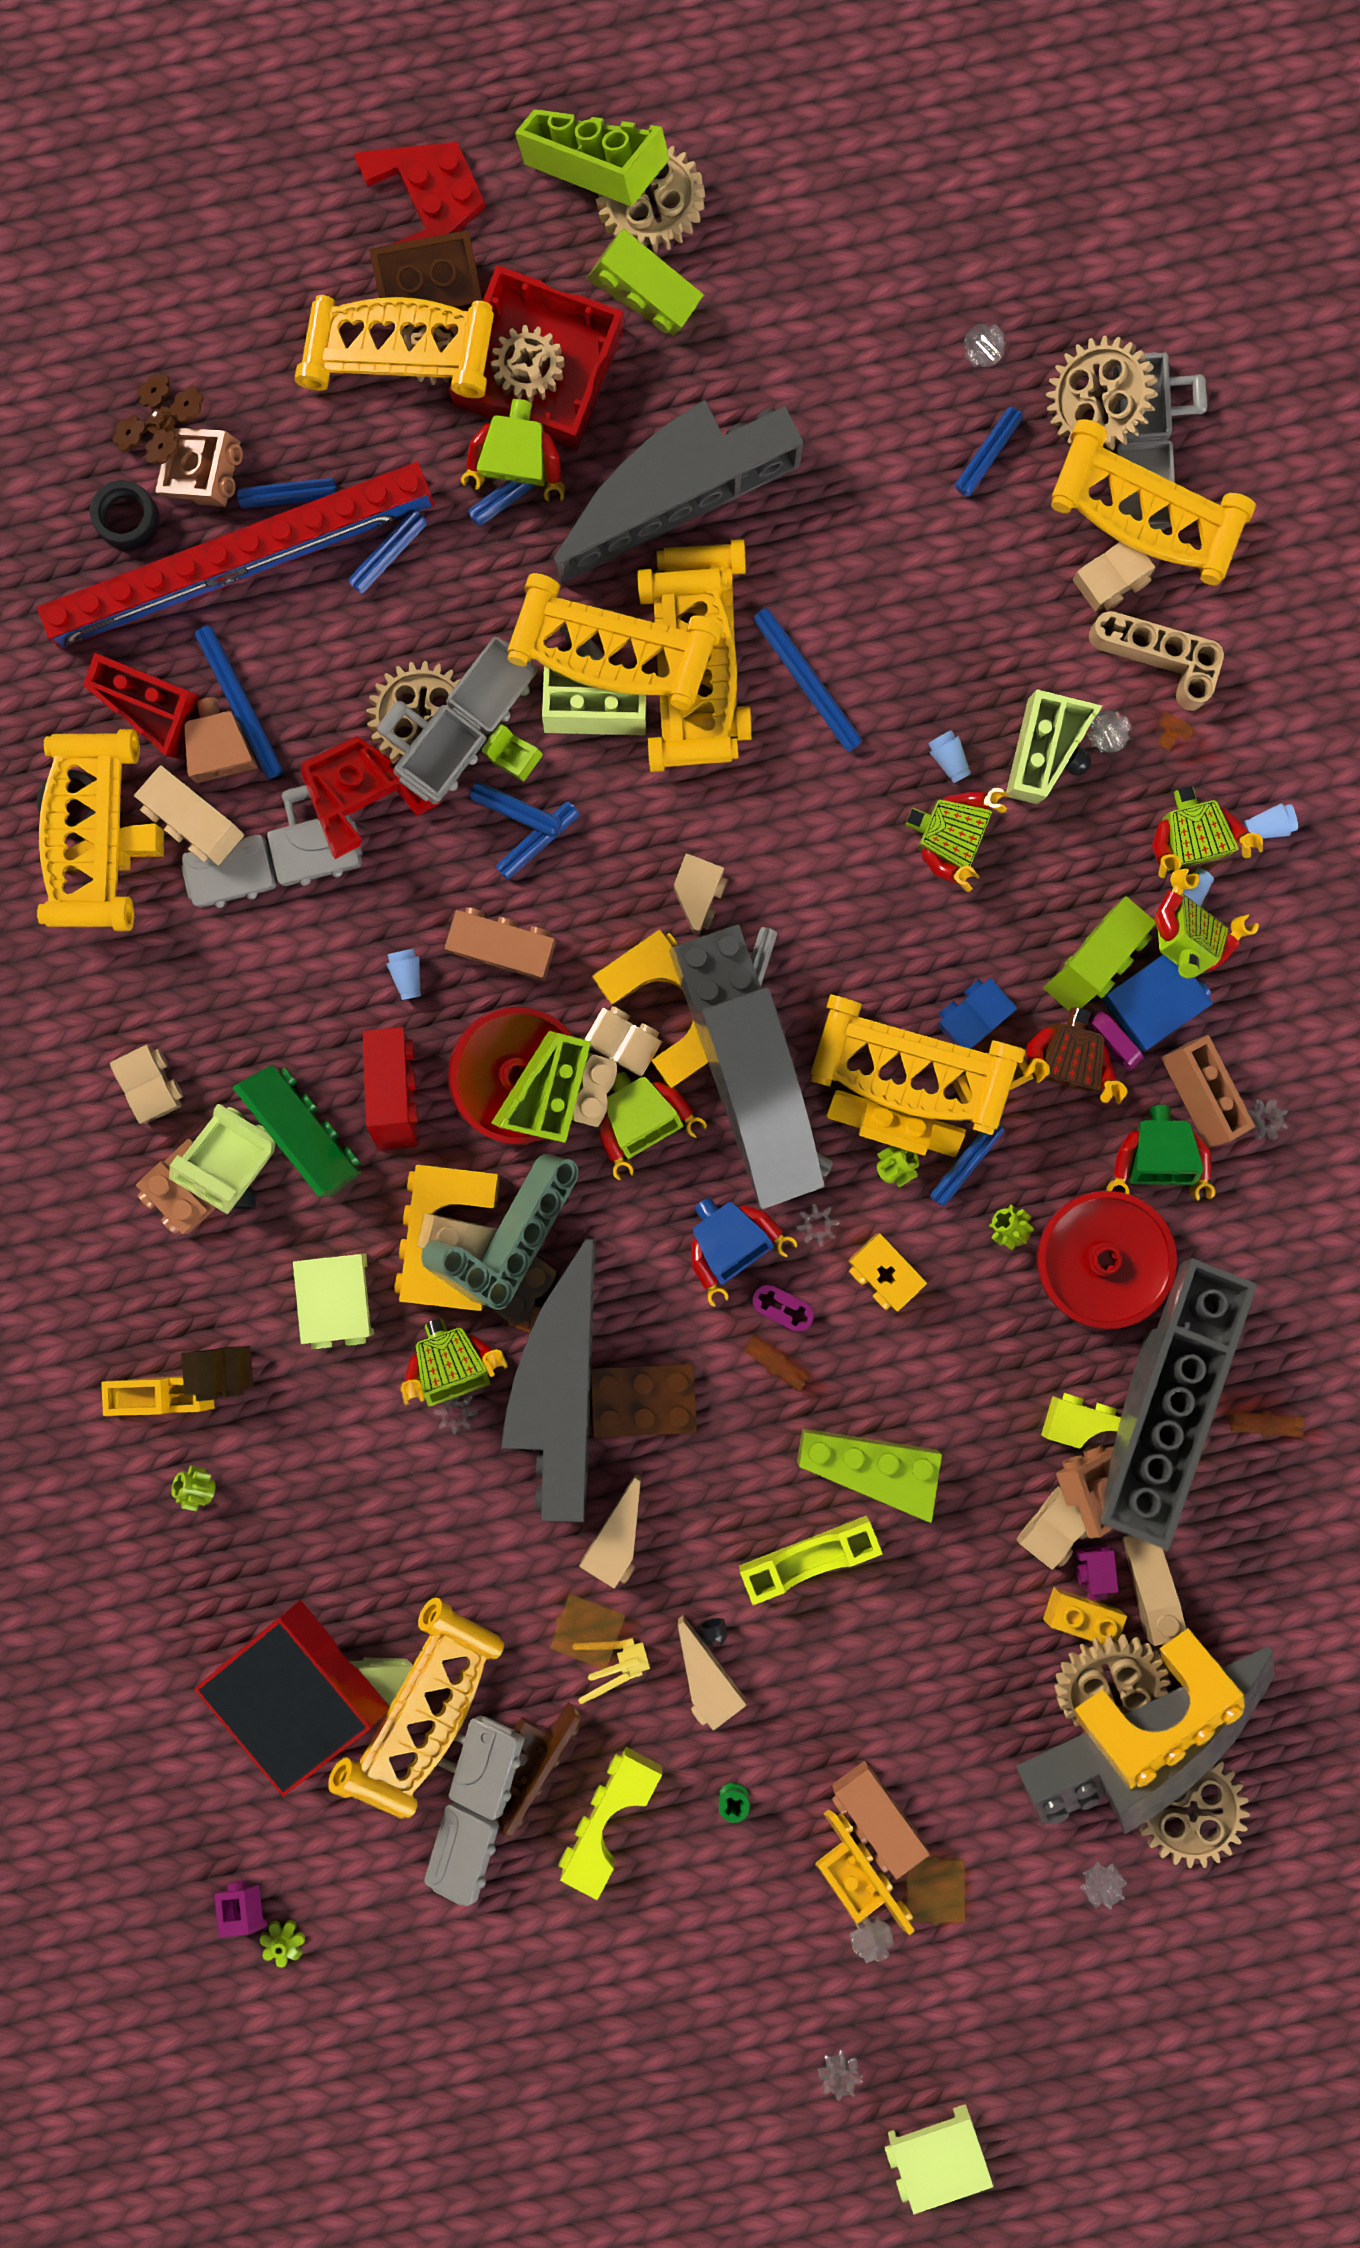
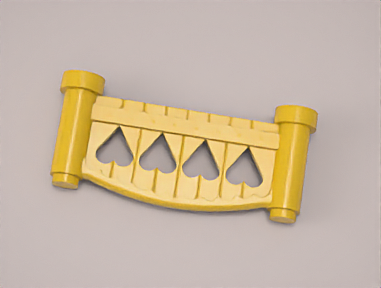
M318 295L315 301L312 302L302 363L297 365L294 378L298 385L315 391L326 390L329 384L330 373L452 378V391L467 398H481L485 395L487 379L483 375L494 317L492 306L489 303L474 301L468 311H462L434 301L404 297L375 298L335 306L336 301L333 298ZM347 322L353 326L363 323V331L347 349L340 334V327ZM375 324H382L384 327L394 324V332L378 350L371 335V328ZM407 325H413L415 328L421 325L426 326L425 334L409 351L402 336L403 328ZM439 326H444L447 330L451 327H458L457 335L441 353L433 336L434 330Z
M1078 420L1070 435L1072 445L1051 496V507L1060 513H1069L1072 508H1075L1102 531L1126 546L1160 560L1197 567L1200 569V579L1202 582L1208 585H1219L1220 581L1225 578L1243 527L1253 516L1256 508L1255 502L1249 497L1238 493L1224 495L1220 505L1103 448L1107 437V430L1095 421ZM1106 477L1109 479L1113 500L1112 506H1106L1102 503L1101 499L1093 500L1089 496V488ZM1135 492L1139 495L1143 515L1141 521L1133 519L1131 514L1124 515L1119 510V503ZM1164 507H1168L1172 526L1171 535H1165L1161 529L1151 528L1148 522L1149 517ZM1194 521L1198 523L1202 543L1200 550L1194 549L1190 543H1182L1178 538L1179 532Z
M735 539L731 540V544L667 547L664 550L657 551L658 571L675 572L712 568L727 570L728 591H722L721 599L725 606L734 638L732 575L746 574L745 540ZM698 603L685 613L704 616L708 611V607L704 603ZM705 670L701 684L713 691L712 686L709 684L712 674L710 671ZM736 695L734 715L729 732L730 737H738V741L752 740L750 706H737ZM705 703L684 719L705 731L712 730L715 726V721L711 718L714 707L709 703Z
M712 568L652 573V569L638 570L640 604H654L655 623L686 631L688 624L678 618L696 604L704 603L708 607V611L704 616L717 621L723 627L719 643L713 645L710 653L711 658L705 669L712 674V678L709 681L713 688L712 694L708 697H702L697 694L695 702L690 706L689 710H682L672 706L669 695H659L662 737L648 738L650 771L663 772L665 767L732 762V759H739L738 739H731L729 734L737 694V658L731 625L721 599L722 591H728L727 570ZM662 650L657 654L658 677L664 678L670 673L665 652ZM705 703H709L714 707L711 718L715 721V726L709 731H705L684 719Z
M529 574L524 587L526 597L507 649V660L510 663L525 667L531 659L537 660L549 669L591 687L624 694L669 695L672 706L682 710L690 709V706L695 702L712 647L719 643L723 627L717 621L704 616H692L687 630L684 631L558 598L561 587L557 581L543 574ZM567 625L572 642L571 649L567 652H562L557 647L547 648L544 645L545 640L562 626ZM596 633H599L605 652L604 657L600 660H593L589 655L586 657L579 656L577 649ZM628 642H632L637 665L632 669H626L622 664H610V657ZM664 650L670 669L669 675L660 678L655 672L645 674L642 671L643 665L660 651Z
M119 729L117 733L52 734L51 736H46L44 739V752L47 757L53 758V764L47 779L41 805L39 852L48 901L38 905L39 924H45L47 927H113L115 931H131L134 924L133 902L129 896L117 897L121 771L122 764H136L139 760L140 743L137 731L135 729ZM72 767H80L97 778V780L76 793H69L68 785L72 781L68 776V772ZM71 800H78L96 812L76 826L69 827L66 823L67 817L70 815L67 805ZM71 833L78 834L94 845L93 848L74 860H67L65 857V852L69 848L66 844V837ZM69 867H76L93 878L91 882L72 894H66L64 891V885L68 881L64 873Z
M836 995L829 996L826 1008L830 1009L810 1073L812 1074V1082L830 1087L832 1081H838L848 1089L878 1105L908 1115L939 1120H970L974 1122L973 1130L993 1135L994 1130L998 1129L1017 1064H1022L1026 1050L1002 1042L992 1041L989 1053H983L860 1018L861 1003ZM868 1043L874 1071L870 1075H864L860 1069L850 1071L847 1066L848 1060ZM900 1053L907 1076L906 1081L901 1085L895 1084L893 1079L883 1081L879 1076L881 1068ZM933 1062L939 1090L935 1094H928L925 1088L915 1090L912 1087L913 1078ZM966 1072L972 1093L971 1101L967 1104H962L958 1098L948 1100L944 1095L946 1087Z
M439 1598L429 1600L420 1613L418 1626L420 1630L430 1634L360 1762L357 1763L348 1758L340 1760L333 1768L328 1783L330 1792L342 1798L352 1796L400 1819L410 1818L415 1813L417 1799L413 1796L414 1791L436 1767L459 1732L475 1697L484 1663L487 1659H497L504 1649V1642L499 1635L452 1611L451 1605ZM467 1657V1664L460 1670L459 1679L454 1683H450L442 1662L444 1660ZM449 1688L450 1695L443 1701L442 1710L438 1714H432L424 1696L425 1693ZM432 1720V1728L429 1732L425 1733L424 1743L420 1746H415L408 1732L407 1725ZM414 1752L415 1759L407 1766V1774L403 1778H397L389 1758Z

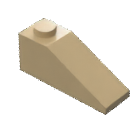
M425 1213L417 1247L424 1249L427 1243L432 1240H439L463 1248L478 1260H481L498 1229Z
M637 1474L630 1481L579 1567L614 1589L619 1581L625 1584L635 1568L631 1561L634 1555L641 1477Z
M1130 1535L1123 1536V1544L1144 1636L1154 1646L1166 1644L1185 1631L1186 1627L1163 1549Z
M682 1615L678 1618V1629L691 1699L694 1705L691 1710L701 1725L708 1723L714 1731L746 1706V1697L702 1641L686 1617Z

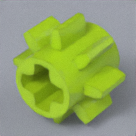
M889 1146L878 1153L881 1161L877 1163V1171L886 1183L892 1184L896 1182L897 1186L901 1187L918 1176V1173L914 1170L919 1166V1159L916 1153L894 1146Z
M1010 1205L1008 1209L1005 1208L997 1211L992 1219V1223L989 1224V1227L996 1232L993 1234L992 1239L1000 1246L1006 1245L1010 1250H1013L1015 1246L1026 1244L1031 1236V1232L1034 1231V1228L1028 1223L1031 1216L1024 1209L1018 1210L1013 1205Z
M190 1466L188 1472L178 1473L172 1484V1496L177 1498L176 1503L181 1504L182 1509L197 1511L199 1505L205 1506L209 1504L215 1493V1482L213 1479H210L211 1474L206 1473V1469Z

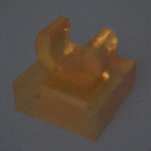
M1164 710L1157 723L1164 727L1165 730L1157 743L1170 751L1178 736L1188 741L1195 728Z

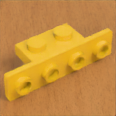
M840 1090L835 1091L827 1113L828 1119L860 1128L859 1136L924 1156L929 1149L956 1157L966 1130L930 1118L894 1111L866 1098Z
M828 1809L823 1814L842 1842L815 1863L855 1923H860L884 1903L900 1928L908 1935H911L915 1930L909 1923L913 1918L910 1911L901 1900L897 1903L894 1901L889 1893L893 1889L891 1883L881 1871L877 1874L869 1864L874 1860L862 1842L859 1844L854 1842L850 1836V1833L854 1830L845 1816L841 1813L837 1816Z

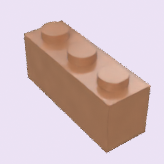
M466 907L465 912L455 911L444 948L447 953L541 981L546 980L556 946L555 939L550 937V931L531 926L530 931L517 928L518 922L504 917H499L496 922L486 919L485 912Z
M1209 1035L1184 1043L1161 1056L1207 1147L1230 1142L1255 1127Z
M866 1760L832 1784L836 1795L832 1798L835 1806L842 1815L845 1816L849 1813L856 1823L852 1826L854 1832L864 1845L869 1842L875 1849L876 1853L873 1854V1858L884 1873L890 1870L897 1880L930 1855L923 1839Z

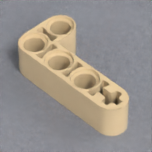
M1111 611L1102 613L1089 631L1090 643L1098 650L1181 674L1176 691V699L1178 704L1185 710L1193 711L1199 709L1213 695L1224 658L1223 649L1217 642ZM1104 626L1109 627L1110 636L1105 635ZM1126 631V634L1124 635L1121 641L1120 638L1123 636V633L1121 632ZM1132 635H1141L1146 640V646L1140 647L1133 642ZM1165 645H1174L1178 649L1179 655H1169L1166 652ZM1199 653L1205 654L1210 658V666H1205L1199 662ZM1189 685L1198 687L1201 690L1202 697H1193L1189 693Z

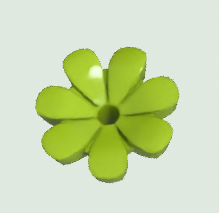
M287 1920L284 1928H281L278 1921H272L269 1924V1933L263 1932L260 1935V1944L267 1947L262 1952L263 1958L266 1961L275 1958L276 1966L279 1968L287 1965L288 1958L296 1961L302 1955V1950L298 1946L305 1942V1935L301 1932L294 1934L297 1926L295 1921Z

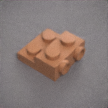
M173 428L171 431L176 433V441L179 444V448L165 464L161 465L155 492L165 498L191 499L198 505L226 507L228 497H232L235 493V482L232 478L235 465H239L243 458L240 441L223 430Z
M188 1138L164 1162L160 1161L136 1184L141 1190L137 1195L138 1198L150 1209L156 1206L164 1215L161 1222L174 1234L178 1231L181 1234H190L216 1209L210 1203L169 1179L170 1164L177 1155L182 1157L194 1142L192 1138Z
M1094 1444L1082 1450L1084 1457L1074 1456L1062 1461L1064 1468L1056 1473L1066 1505H1078L1088 1538H1099L1113 1529L1100 1524L1114 1447L1103 1448L1102 1444Z

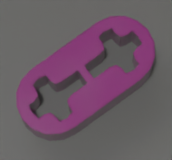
M1100 1011L1089 1020V1029L1104 1036V1045L1107 1047V1050L1124 1068L1131 1071L1144 1059L1140 1050L1106 1013Z
M769 1284L758 1287L753 1293V1306L760 1314L793 1331H804L812 1324L814 1316L811 1307L791 1294ZM769 1290L773 1291V1298L782 1303L780 1309L770 1305L767 1309H762V1301L758 1299L760 1293L767 1294ZM787 1306L793 1310H797L799 1306L804 1307L803 1314L807 1317L805 1323L799 1321L797 1325H793L791 1323L793 1318L783 1312L785 1307Z

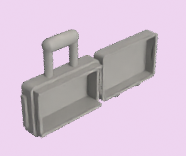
M1145 353L1146 358L1142 363L1149 361L1154 367L1147 375H1154L1158 380L1155 384L1149 386V388L1158 392L1157 397L1148 399V402L1155 407V410L1144 412L1143 416L1149 423H1137L1138 436L1133 435L1131 432L1126 434L1127 445H1124L1118 439L1116 440V442L1121 443L1118 445L1116 454L1175 483L1173 443L1167 440L1172 433L1171 416L1201 415L1206 412V379L1202 374L1170 377L1169 357L1166 353ZM1122 365L1112 368V378L1109 380H1115L1121 375ZM1192 384L1193 405L1171 407L1170 386ZM1128 399L1118 401L1114 408L1115 414L1124 412L1128 405ZM1135 492L1119 503V510L1122 514H1131L1133 519L1141 521L1143 515L1139 495ZM1164 507L1149 517L1148 522L1151 528L1165 530L1167 527H1172L1168 507Z
M499 637L491 639L446 700L448 706L442 705L429 722L410 709L404 702L398 701L392 706L377 727L380 735L405 752L393 771L400 778L399 782L426 802L429 800L433 804H438L449 790L455 791L458 788V782L456 781L468 764L474 765L478 761L476 753L486 740L484 734L490 735L500 721H508L510 719L508 711L520 695L526 696L530 692L528 684L536 675L537 667L531 663L532 661L528 662L525 667L510 663L507 660L509 643ZM403 715H406L423 728L411 746L392 732Z
M304 785L283 792L282 799L289 826L269 831L267 834L269 846L263 836L253 835L242 838L219 866L209 858L202 862L193 853L188 852L182 856L183 865L181 868L188 898L192 900L193 905L199 908L211 905L221 908L225 905L226 901L246 896L248 899H255L257 893L275 889V877L284 886L296 883L306 886L312 879L331 874L334 877H340L343 871L359 868L362 865L361 846L335 859L331 854L319 819L297 823L293 802L310 798L307 787ZM350 815L345 816L357 832L355 821H352Z
M478 1716L471 1719L466 1736L459 1732L457 1733L454 1740L463 1744L457 1765L444 1758L437 1764L455 1774L449 1792V1798L454 1802L445 1807L424 1882L434 1892L460 1906H470L477 1902L480 1890L486 1884L484 1876L490 1856L496 1850L494 1842L499 1828L498 1823L494 1819L502 1816L505 1804L511 1798L510 1787L515 1770L521 1763L519 1756L525 1739L524 1736L513 1729L486 1716Z

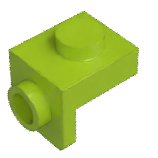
M503 724L498 725L482 748V752L495 766L523 782L543 756L538 748L513 735Z

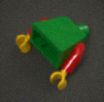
M1157 1105L1151 1107V1120L1141 1121L1137 1130L1128 1134L1118 1150L1113 1172L1116 1179L1108 1184L1107 1191H1112L1115 1186L1121 1185L1124 1188L1123 1193L1129 1194V1188L1125 1182L1126 1179L1130 1178V1184L1191 1185L1189 1190L1190 1196L1197 1201L1200 1199L1199 1190L1205 1187L1206 1198L1212 1199L1215 1196V1189L1208 1183V1179L1211 1178L1210 1149L1199 1135L1192 1131L1189 1122L1172 1121L1171 1108L1169 1106Z

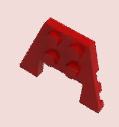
M458 142L362 151L353 154L367 187L400 174L424 230L394 244L459 232L486 208L484 199Z
M358 736L303 762L300 770L329 849L335 859L360 847L362 841L361 836L351 826L345 816L394 791L402 797L417 816L440 805L442 800L438 804H433L429 800L426 802L399 782L400 778L394 774L395 766L392 765L390 758L385 754L382 755L379 750Z

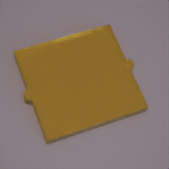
M569 1594L562 1616L556 1620L558 1627L550 1649L599 1668H607L614 1647L620 1644L618 1636L626 1615Z
M934 1855L932 1859H924L907 1872V1909L913 1916L909 1922H933L935 1926H938L940 1922H965L964 1859H939L938 1856Z

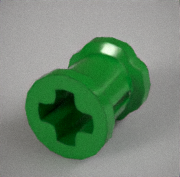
M729 1782L725 1784L719 1791V1812L726 1821L738 1823L748 1816L750 1810L749 1795L746 1788L740 1783ZM732 1797L735 1801L740 1799V1806L736 1807L733 1803L728 1805V1798Z

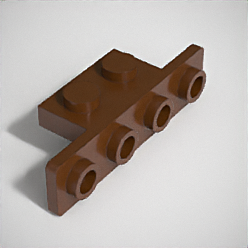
M569 1702L566 1704L551 1731L523 1717L514 1729L515 1732L524 1736L525 1739L519 1756L521 1763L515 1770L510 1787V1793L513 1795L505 1806L502 1816L498 1818V1824L503 1835L510 1838L515 1829L522 1826L526 1819L527 1809L533 1799L538 1798L543 1791L546 1777L551 1769H554L559 1764L565 1745L569 1739L577 1734L580 1728L581 1715L575 1705Z

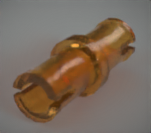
M755 1333L748 1341L749 1345H745L743 1352L767 1368L766 1372L771 1376L776 1374L795 1388L797 1392L800 1391L805 1385L804 1380L808 1381L811 1374L789 1360L786 1352L783 1350L777 1351Z
M1236 1410L1231 1412L1230 1417L1234 1418V1420H1230L1231 1432L1261 1434L1263 1438H1271L1272 1435L1302 1438L1304 1431L1300 1430V1428H1304L1303 1416L1276 1415L1269 1410H1263L1262 1413L1240 1412Z

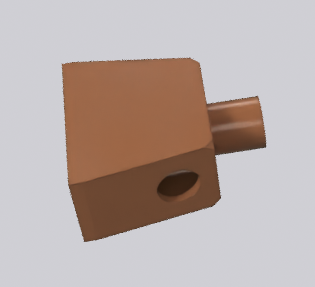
M214 697L198 700L196 703L200 718L187 721L184 725L188 776L195 783H201L257 769V761L236 716L231 711L220 713L217 699Z

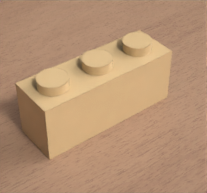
M161 765L134 795L143 804L140 809L143 814L154 823H157L159 819L165 822L167 826L164 830L179 843L186 839L192 844L188 850L202 862L209 858L219 866L245 836L230 820Z

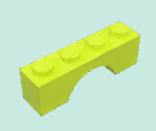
M1064 1393L1062 1399L1052 1396L1041 1435L1047 1439L1081 1449L1087 1440L1098 1433L1105 1431L1118 1432L1121 1417L1115 1415L1116 1408L1100 1403L1096 1404L1095 1409L1082 1405L1083 1398Z
M864 1516L739 1565V1570L752 1605L786 1593L791 1587L810 1577L837 1568L852 1567L882 1555V1551L867 1516Z
M628 1747L625 1748L621 1756L615 1754L607 1770V1773L611 1775L605 1787L599 1785L591 1801L595 1808L589 1818L586 1816L582 1817L575 1832V1836L579 1838L573 1849L570 1847L566 1848L558 1865L563 1868L560 1881L595 1900H598L614 1869L615 1858L607 1849L603 1839L602 1831L606 1822L615 1812L622 1808L646 1806L662 1776V1765Z

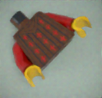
M1071 1008L1067 1024H1050L1047 1028H1043L1027 1044V1067L1022 1071L1024 1077L1028 1078L1032 1074L1033 1077L1037 1078L1036 1083L1038 1084L1042 1080H1046L1085 1092L1100 1091V1088H1102L1104 1091L1100 1099L1104 1103H1108L1112 1096H1114L1116 1103L1120 1104L1127 1095L1126 1086L1117 1081L1107 1047L1104 1045V1036L1087 1030L1091 1015L1090 1011Z

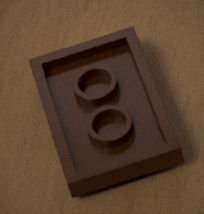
M469 230L369 249L379 298H417L442 303L455 308L472 305L474 301H483Z
M693 1363L591 1368L594 1438L697 1433Z

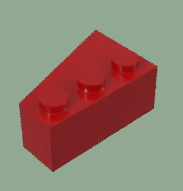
M94 653L83 686L133 726L132 728L140 735H143L154 744L161 753L178 759L185 741V722L193 719L197 708L196 702L200 700L201 695L106 656Z
M403 1027L362 1031L366 1127L378 1151L418 1147L416 1122H418L417 1103L414 1102L413 1091L417 1090L415 1071L411 1070L410 1059H415L414 1041L407 1038Z

